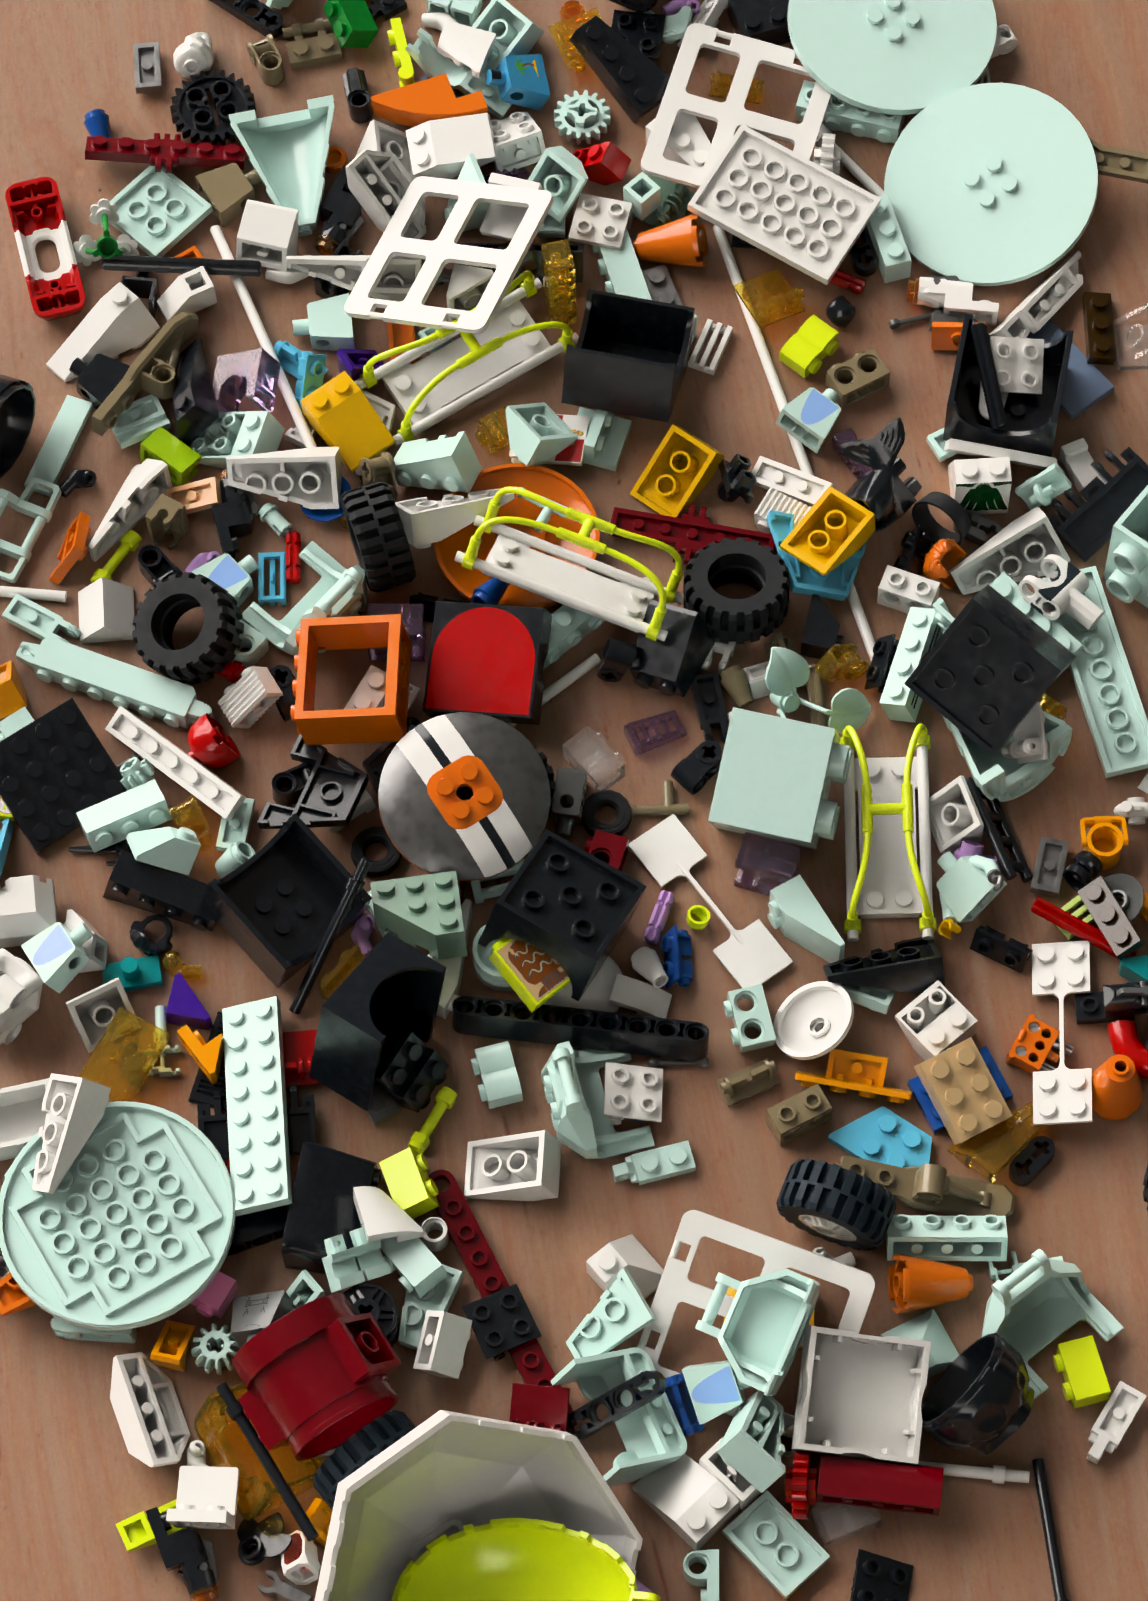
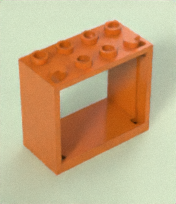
M402 615L301 619L300 630L296 631V644L299 647V655L294 656L297 680H293L292 683L293 695L296 698L295 705H291L290 712L292 722L297 724V733L302 735L305 744L326 745L400 741L407 734L412 645ZM388 647L384 708L314 711L318 651Z

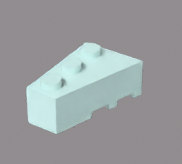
M757 1390L738 1407L717 1450V1453L727 1465L737 1470L761 1493L785 1473V1465L781 1463V1455L785 1453V1446L780 1442V1436L784 1433L783 1406L772 1396H765L764 1392Z

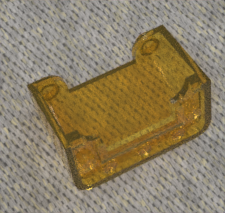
M244 1383L230 1387L237 1400L248 1391ZM216 1392L207 1397L194 1419L195 1431L199 1440L205 1444L206 1453L214 1467H237L240 1470L238 1488L240 1500L237 1501V1510L245 1520L249 1521L285 1502L238 1424L230 1419L226 1412V1404L220 1394ZM290 1446L268 1451L295 1496L314 1487L313 1476L322 1465L319 1459L312 1458L305 1461H297L292 1454L293 1451Z

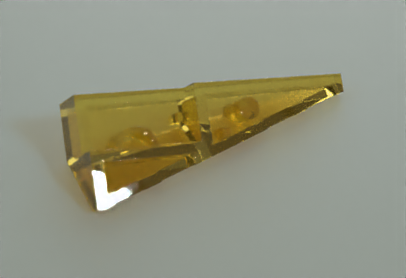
M1033 1101L1011 1112L1012 1117L962 1143L951 1145L947 1151L966 1167L970 1168L972 1166L993 1183L1025 1146L1048 1125H1033Z

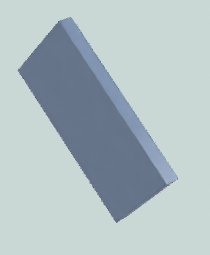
M1049 319L1036 333L1033 334L1030 331L1027 338L1044 339V344L1058 340L1064 333ZM1072 342L1061 409L1071 420H1074L1112 393L1114 386L1093 364L1087 363V357Z

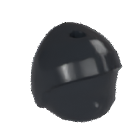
M842 295L836 297L826 308L828 319L839 328H846L856 313L855 306Z

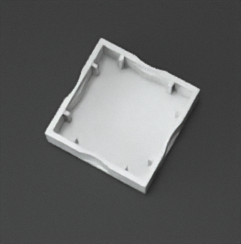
M808 1326L804 1333L791 1449L918 1464L923 1423L921 1406L923 1393L927 1385L931 1341L893 1336L879 1337L859 1334L855 1331Z

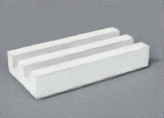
M707 319L689 359L688 367L714 375L733 333V327L728 325L726 328L723 327V323L718 322L714 324L713 320ZM710 331H714L700 363H696ZM719 334H724L710 367L705 366Z

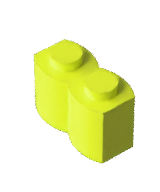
M813 314L782 347L779 360L803 378H806L810 373L815 374L823 363L821 360L827 355H833L840 344L838 342L839 332Z

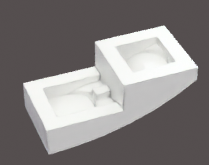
M617 974L609 1004L637 1011V1015L666 1018L672 994L640 980Z

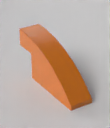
M446 73L371 96L374 116L410 127H415L431 120L488 113V106L481 91L456 98Z

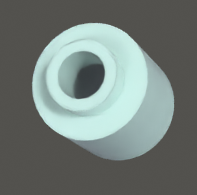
M244 841L231 844L215 863L218 876L220 878L225 877L255 854L252 846Z

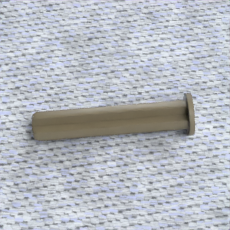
M819 664L809 665L810 674L807 681L808 700L813 704L826 708L823 683L825 667ZM809 708L811 724L828 727L827 714Z

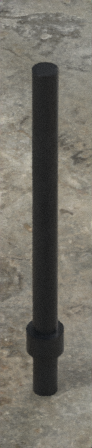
M361 858L353 876H349L345 884L346 891L289 1008L295 1014H300L356 895L361 893L365 885L363 880L372 864V860L369 858Z
M227 1382L220 1384L216 1389L227 1406L226 1412L230 1419L238 1424L308 1542L314 1540L319 1534L267 1448L260 1441L250 1420L245 1416L242 1405L234 1396Z
M1037 1458L1032 1460L1054 1598L1055 1601H1070L1067 1600L1045 1463L1043 1458Z

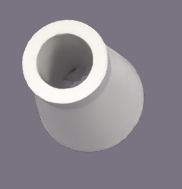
M641 947L633 953L631 957L632 968L655 988H661L668 982L669 978L655 950L649 947Z

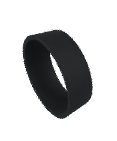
M942 492L929 493L912 508V517L915 525H922L920 532L929 533L933 544L937 543L940 539L949 538L954 539L960 545L971 528L970 519L965 509L955 499ZM928 504L944 511L953 520L959 533L949 531L941 526L931 515Z

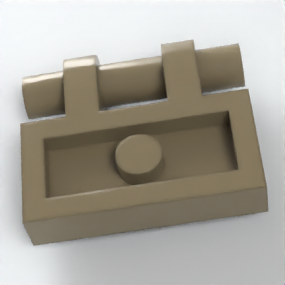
M317 18L314 19L315 22L301 25L298 22L291 24V27L282 28L284 39L290 37L295 39V41L286 42L291 70L342 59L337 36L335 33L326 34L325 30L333 29L329 19ZM317 32L318 36L303 39L302 35Z

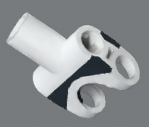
M1047 555L1041 561L1040 567L1048 581L1031 575L1025 576L1019 583L1021 595L1044 617L1055 620L1064 612H1067L1080 624L1091 630L1105 611L1083 595L1089 588L1088 578L1074 565L1060 556ZM1048 562L1053 563L1058 571L1051 569ZM1026 583L1030 584L1034 588L1035 593L1031 592L1027 588Z

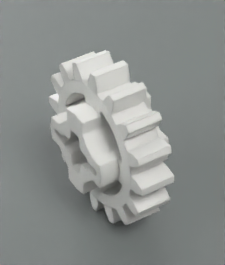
M823 133L821 147L815 146L813 162L839 176L841 148H835L836 134Z

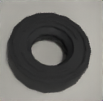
M600 790L591 794L585 800L581 822L585 830L592 837L596 829L622 836L628 830L632 821L631 807L623 795L613 790ZM603 806H610L616 810L618 816L613 823L603 824L595 817L597 810Z
M384 827L364 829L355 837L351 847V857L355 867L357 868L362 857L368 858L366 856L368 846L373 843H381L387 848V855L380 861H372L366 875L369 877L389 875L398 867L402 854L393 845Z

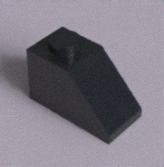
M816 594L812 595L801 641L800 655L833 662L835 652H841L844 636L839 635L840 624L819 595Z

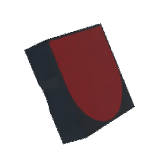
M436 601L422 711L431 718L449 713L470 712L491 716L505 723L539 725L544 689L543 668L548 655L552 615L545 608Z

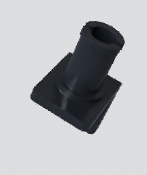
M137 272L136 277L122 276L121 281L125 287L137 297L149 299V311L153 318H155L158 307L157 300L160 298L158 279L152 278L153 272Z

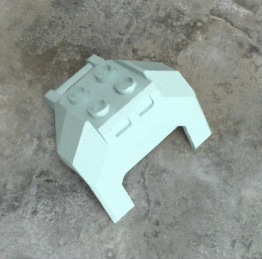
M311 541L304 548L299 557L320 574L321 579L282 620H275L258 604L253 602L242 613V619L266 636L267 640L275 647L290 655H299V647L296 644V631L300 630L301 619L359 616L358 611L363 612L367 604L365 570L359 565L345 569L314 541ZM320 650L318 653H324L326 650Z
M567 1041L557 1044L541 1071L542 1084L545 1085L544 1092L547 1103H550L551 1119L554 1130H556L557 1140L586 1159L608 1158L654 1147L655 1144L650 1125L617 1132L613 1125L610 1124L607 1116H603L604 1089L599 1070L605 1067L606 1062L618 1064L629 1062L631 1060L630 1054L594 1049L577 1051L573 1050L570 1042Z
M1041 1249L1032 1253L1030 1260L1003 1281L998 1280L991 1285L993 1292L987 1301L982 1337L997 1333L1005 1338L1021 1354L1028 1371L1029 1386L1035 1392L1034 1399L1049 1387L1028 1365L1029 1360L1078 1321H1086L1105 1342H1108L1124 1329L1089 1291L1084 1283L1082 1271L1075 1264L1049 1259Z
M789 1269L742 1282L718 1272L715 1279L717 1285L702 1320H698L695 1328L718 1339L740 1382L764 1392L765 1396H774L777 1394L793 1362L813 1314L821 1285L819 1282ZM728 1287L736 1289L737 1293L720 1329L713 1326V1323Z

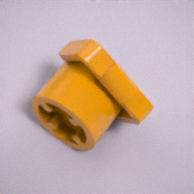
M1122 816L1082 818L1079 829L1081 845L1084 847V851L1092 853L1100 860L1103 867L1102 870L1111 869L1120 860L1123 846H1128L1126 819ZM1085 827H1091L1086 838Z

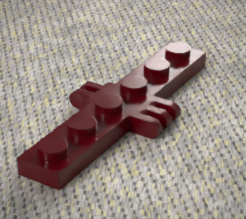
M154 133V139L136 140L129 137L106 138L100 135L94 137L87 136L85 147V160L146 163L155 166V172L160 173L161 167H166V173H171L172 168H177L178 166L220 168L231 163H236L241 170H244L246 152L244 147L235 144L185 143L181 141L180 134H175L174 140H170V134H165L164 139H160V133Z
M690 505L689 513H683L682 518L614 507L611 523L615 524L617 528L675 547L679 554H685L683 563L685 565L688 564L691 556H694L701 548L705 550L706 545L714 541L716 544L720 543L721 539L725 538L737 540V537L745 538V541L749 542L755 540L760 542L762 547L767 545L771 549H775L772 534L711 524L710 518L706 517L707 507L702 506L699 516L695 515L696 505ZM609 534V536L628 539L616 534Z

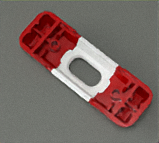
M40 177L10 185L5 192V198L34 313L45 321L79 314L86 303V297L56 181L50 177ZM50 240L56 245L60 266L54 272L46 273L39 267L35 247L41 241Z

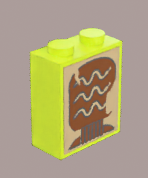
M501 938L492 946L494 951L488 959L531 1012L535 1011L571 983L566 972L552 957L531 944L516 939Z

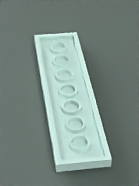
M1092 566L1079 569L1089 580V588L1083 595L1105 612L1091 630H1088L1067 612H1064L1055 620L1084 647L1069 665V669L1105 778L1147 769L1148 720L1097 568Z
M277 996L222 1009L230 1178L235 1197L236 1216L292 1204L281 1001Z

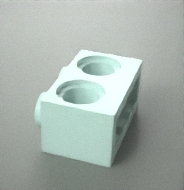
M762 984L728 991L727 1001H723L726 1017H732L734 1028L730 1029L733 1045H739L741 1053L775 1045L776 1036ZM743 999L749 1000L753 1008L749 1011H742L738 1008L737 1002ZM748 1027H754L758 1029L760 1036L756 1039H750L745 1035L744 1030Z

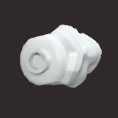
M196 32L188 35L184 43L176 48L173 54V62L176 72L181 77L191 79L190 75H194L197 78L200 76V71L205 73V71L210 70L214 62L213 45L210 35L205 32Z

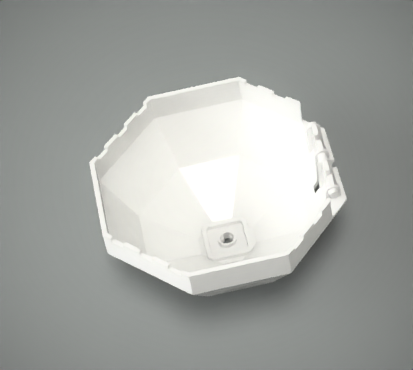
M440 1410L338 1483L315 1601H392L393 1592L400 1575L411 1560L415 1562L428 1550L426 1545L444 1534L451 1536L463 1531V1526L473 1524L475 1527L489 1524L491 1519H538L564 1524L566 1528L578 1532L582 1530L589 1533L591 1537L599 1542L606 1543L617 1552L635 1576L637 1572L635 1567L638 1551H641L643 1538L576 1436L565 1431Z

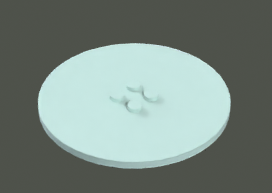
M789 0L787 22L791 43L797 57L807 72L819 85L837 98L861 109L882 114H918L938 98L955 90L975 85L989 64L997 35L996 12L992 0Z
M982 83L955 90L938 98L921 110L908 123L897 139L889 156L884 180V195L888 194L909 254L922 266L939 276H957L960 281L973 283V286H1000L1019 282L1043 272L1062 259L1074 247L1087 228L1094 212L1098 194V168L1093 146L1086 131L1075 116L1061 103L1038 90L1011 83Z
M128 1101L109 1102L104 1110L103 1117L53 1194L32 1190L36 1156L42 1150L43 1139L38 1137L39 1132L23 1147L8 1170L0 1192V1248L5 1263L18 1286L35 1304L52 1316L73 1325L95 1330L115 1331L146 1326L175 1314L191 1303L204 1291L220 1270L228 1254L235 1229V1197L232 1181L227 1167L215 1146L197 1127L186 1119L164 1108L150 1104Z

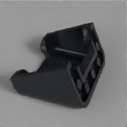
M303 1143L292 1192V1204L289 1206L282 1239L281 1252L285 1268L306 1269L308 1272L326 1274L322 1258L327 1256L325 1239L342 1234L346 1248L354 1247L349 1232L362 1228L363 1224H360L353 1201V1187H379L381 1169H378L376 1162L317 1143Z

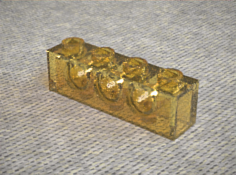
M568 239L541 244L544 303L549 322L558 321L570 326L577 323L575 265Z

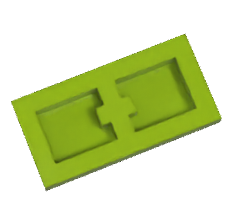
M161 426L140 444V461L144 462L147 458L164 461L168 465L171 483L176 487L189 482L199 471L195 466L201 461L202 456Z

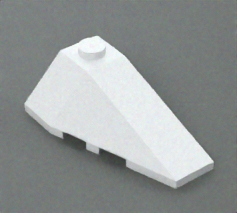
M310 447L226 458L229 486L257 494H267L277 497L278 500L298 503L312 510L340 508L342 478L340 447Z
M502 488L472 491L468 493L467 498L461 495L446 494L441 501H427V497L395 502L408 543L417 549L431 547V543L442 541L473 523L477 515L484 517L490 501L493 500L495 494ZM508 493L502 496L499 501L500 507L515 499L514 494Z
M1037 506L1012 521L949 572L961 593L966 595L981 591L988 584L990 585L1003 571L1014 582H1020L1028 575L1044 576L1040 564L1047 555H1057L1068 562L1071 560L1048 517ZM1048 562L1051 569H1057L1053 563Z

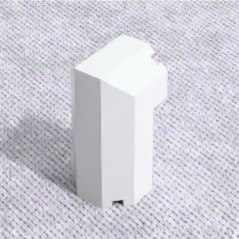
M27 875L11 877L5 880L3 888L0 885V948L21 946L58 922L56 889L52 879L46 878V883L40 882L39 876Z

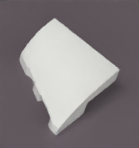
M446 21L438 42L437 52L444 57L452 59L459 67L464 64L473 69L472 75L479 78L487 65V56L496 42V33Z

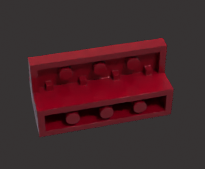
M821 1453L816 1502L939 1516L944 1468Z

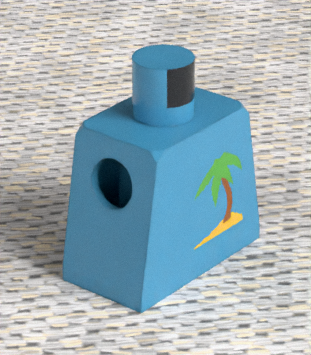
M542 54L507 55L502 59L496 70L488 69L486 72V84L498 86L500 98L503 102L541 110L550 97Z

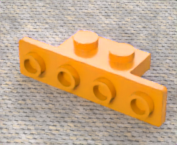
M834 1048L829 1054L826 1076L797 1071L795 1079L801 1080L800 1085L805 1087H812L816 1084L829 1085L830 1091L847 1093V1089L859 1091L858 1095L862 1097L875 1098L876 1094L888 1096L887 1101L904 1103L905 1099L911 1100L912 1091L884 1086L889 1057Z

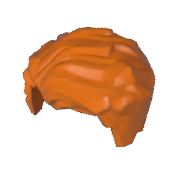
M940 539L933 545L930 552L926 553L923 572L928 579L940 582V586L950 590L956 585V582L949 571L959 564L958 559L960 557H966V553L954 539Z

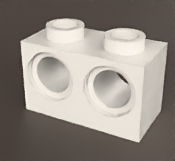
M887 565L878 587L877 604L907 614L910 607L934 609L932 605L938 600L940 582Z

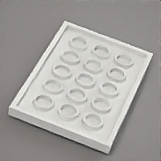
M741 124L688 203L687 210L821 283L828 285L880 205L881 198Z

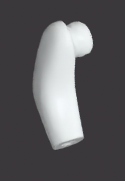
M445 12L424 13L421 18L423 27L441 31L446 21L458 23L450 14Z
M267 268L265 274L267 280L283 284H293L309 277L307 273L293 268L288 269L287 272Z

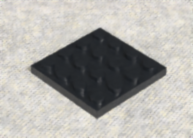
M73 698L0 741V798L35 853L40 852L80 827L77 812L127 791L120 782L123 778Z

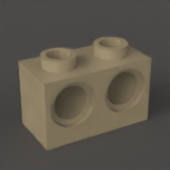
M874 348L866 352H858L852 359L844 363H836L826 371V386L838 393L839 400L837 403L841 409L889 386L890 372ZM870 369L873 372H865L863 370ZM840 381H848L850 383L842 384Z
M819 1084L766 1110V1123L780 1146L819 1127L832 1118V1106Z

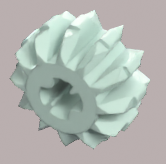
M213 1323L211 1324L212 1331L207 1332L204 1328L200 1329L203 1338H193L192 1341L196 1347L191 1349V1354L197 1357L195 1360L197 1367L204 1366L205 1373L209 1374L215 1368L217 1375L221 1376L223 1372L222 1367L226 1366L228 1370H233L234 1367L231 1361L240 1347L232 1333H229L227 1325L222 1326L220 1331H218L216 1324ZM216 1346L219 1349L221 1348L222 1351L217 1353L215 1350L212 1351V1347Z

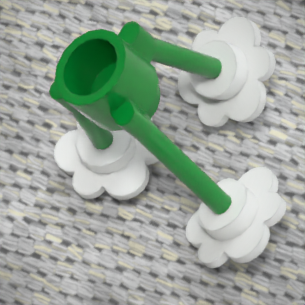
M104 198L100 199L97 205L93 204L90 207V222L95 225L100 224L103 228V235L97 241H92L89 235H82L79 242L73 243L77 263L82 262L83 265L90 266L92 261L100 260L101 256L107 259L115 255L139 256V251L136 249L138 247L136 240H131L127 234H121L118 240L110 235L109 223L115 224L119 221L117 205L110 204V201Z

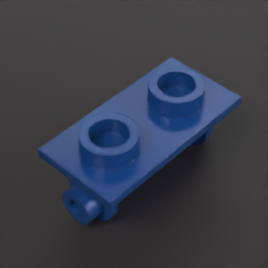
M674 925L663 935L661 940V949L664 951L663 969L669 978L665 984L666 989H669L676 982L679 983L680 987H689L690 982L693 981L692 961L682 960V957L690 958L692 956L691 936L688 935L687 930H678L677 925Z
M683 1373L665 1378V1393L684 1436L705 1430L703 1424L699 1425Z

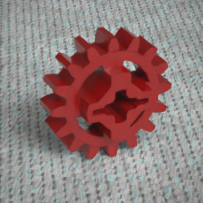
M795 1452L793 1467L786 1468L785 1503L792 1504L793 1519L808 1520L810 1505L817 1504L818 1468H811V1455L809 1452Z

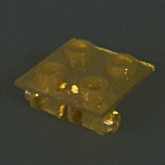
M597 7L548 26L566 67H571L577 73L585 70L586 61L571 43L570 38L576 29L594 16H598L602 20Z
M779 269L733 285L734 290L760 328L805 311L800 303L801 299L804 298L803 290L796 287L790 288Z

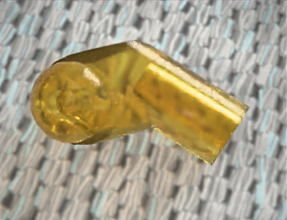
M170 950L166 952L163 957V965L173 978L180 972L184 979H202L201 965H186L179 957L180 954L177 951Z

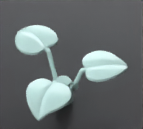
M782 647L771 648L765 682L770 691V701L778 707L776 713L780 717L786 718L785 712H793L802 704L830 715L828 726L835 728L839 734H842L847 725H851L856 731L866 722L871 712V704L856 689L845 688L836 693L831 700V709L823 708L800 698L796 693V687L803 686L809 679L810 669L807 661L790 649Z

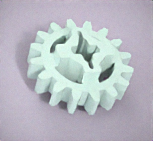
M575 90L573 97L565 94L564 102L558 101L557 109H554V126L558 128L559 135L563 136L566 134L567 142H570L573 138L576 139L577 145H580L582 140H586L587 144H591L592 137L600 140V132L606 134L607 125L611 124L610 107L606 106L604 98L598 100V93L596 92L592 96H588V90H584L583 95H579Z

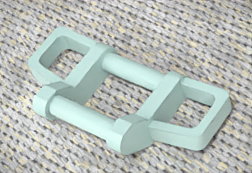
M34 477L20 498L10 491L0 488V517L6 505H8L17 512L35 518L21 547L0 539V553L19 560L12 573L7 574L0 571L1 580L12 584L16 583L24 567L32 557L31 551L45 523L50 522L53 516L52 513L61 496V490L58 485ZM38 487L53 492L46 509L27 502Z

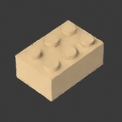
M972 1037L914 1066L954 1145L962 1143L1013 1116Z

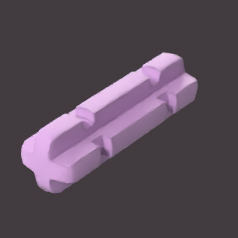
M665 890L660 892L657 899L658 902L655 904L648 923L649 926L644 933L645 942L652 945L658 944L661 937L660 934L670 913L669 910L672 908L675 900L673 893Z

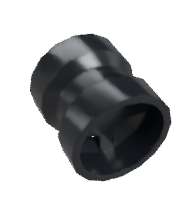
M1081 851L1074 858V864H1070L1063 871V877L1072 888L1080 890L1092 881L1091 878H1095L1102 871V863L1092 853Z

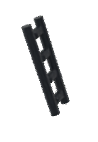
M972 777L966 778L965 780L983 821L985 834L1006 880L1014 879L1017 876V872L1024 883L1031 881L1033 878L1032 873L998 799H988L980 788L976 786ZM983 800H986L991 812L987 810ZM994 824H997L1002 836L998 835ZM1005 848H1008L1013 860L1009 859Z

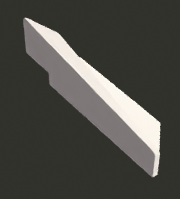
M1078 250L1068 256L989 335L1027 338L1030 331L1033 334L1039 331L1082 286L1083 275L1079 274L1078 260L1081 258V252Z

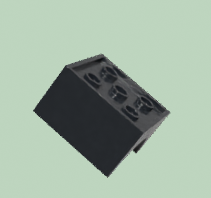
M588 289L577 345L573 347V345L568 344L566 348L561 403L669 423L690 359L695 308Z
M965 314L947 403L943 440L947 441L953 438L1052 457L1074 331L1065 330L1061 338L1044 344L1042 394L1009 392L1004 406L1007 426L1001 429H992L990 420L985 419L979 412L981 377L970 330L971 325L976 323L974 322L973 315Z
M988 584L970 599L904 684L993 756L1014 735L1013 733L1077 656Z
M294 813L278 833L251 858L219 880L214 878L208 883L202 905L278 989L314 958L346 891L345 884L349 876L352 875L299 816ZM362 889L360 894L356 895L335 940L355 925L356 921L365 914L372 898L364 889Z
M546 829L496 901L478 944L486 948L493 940L510 938L539 948L552 957L566 972L572 985L571 998L579 1002L628 927L647 886Z
M388 932L321 1006L309 1076L365 1111H368L373 1103L372 1097L383 1042L391 1039L393 1036L399 1037L404 1029L412 1031L420 1040L426 1043L432 1038L446 967Z

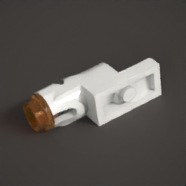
M925 276L909 280L907 301L913 302L914 305H924L935 309L943 307L944 315L959 317L960 320H964L965 314H971L977 320V323H986L989 326L997 325L999 303L989 300L972 301L973 283L962 282L957 276Z

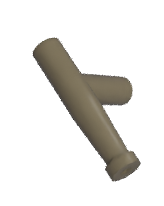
M665 780L662 782L663 804L639 807L632 805V817H636V815H689L688 804H674L673 781Z

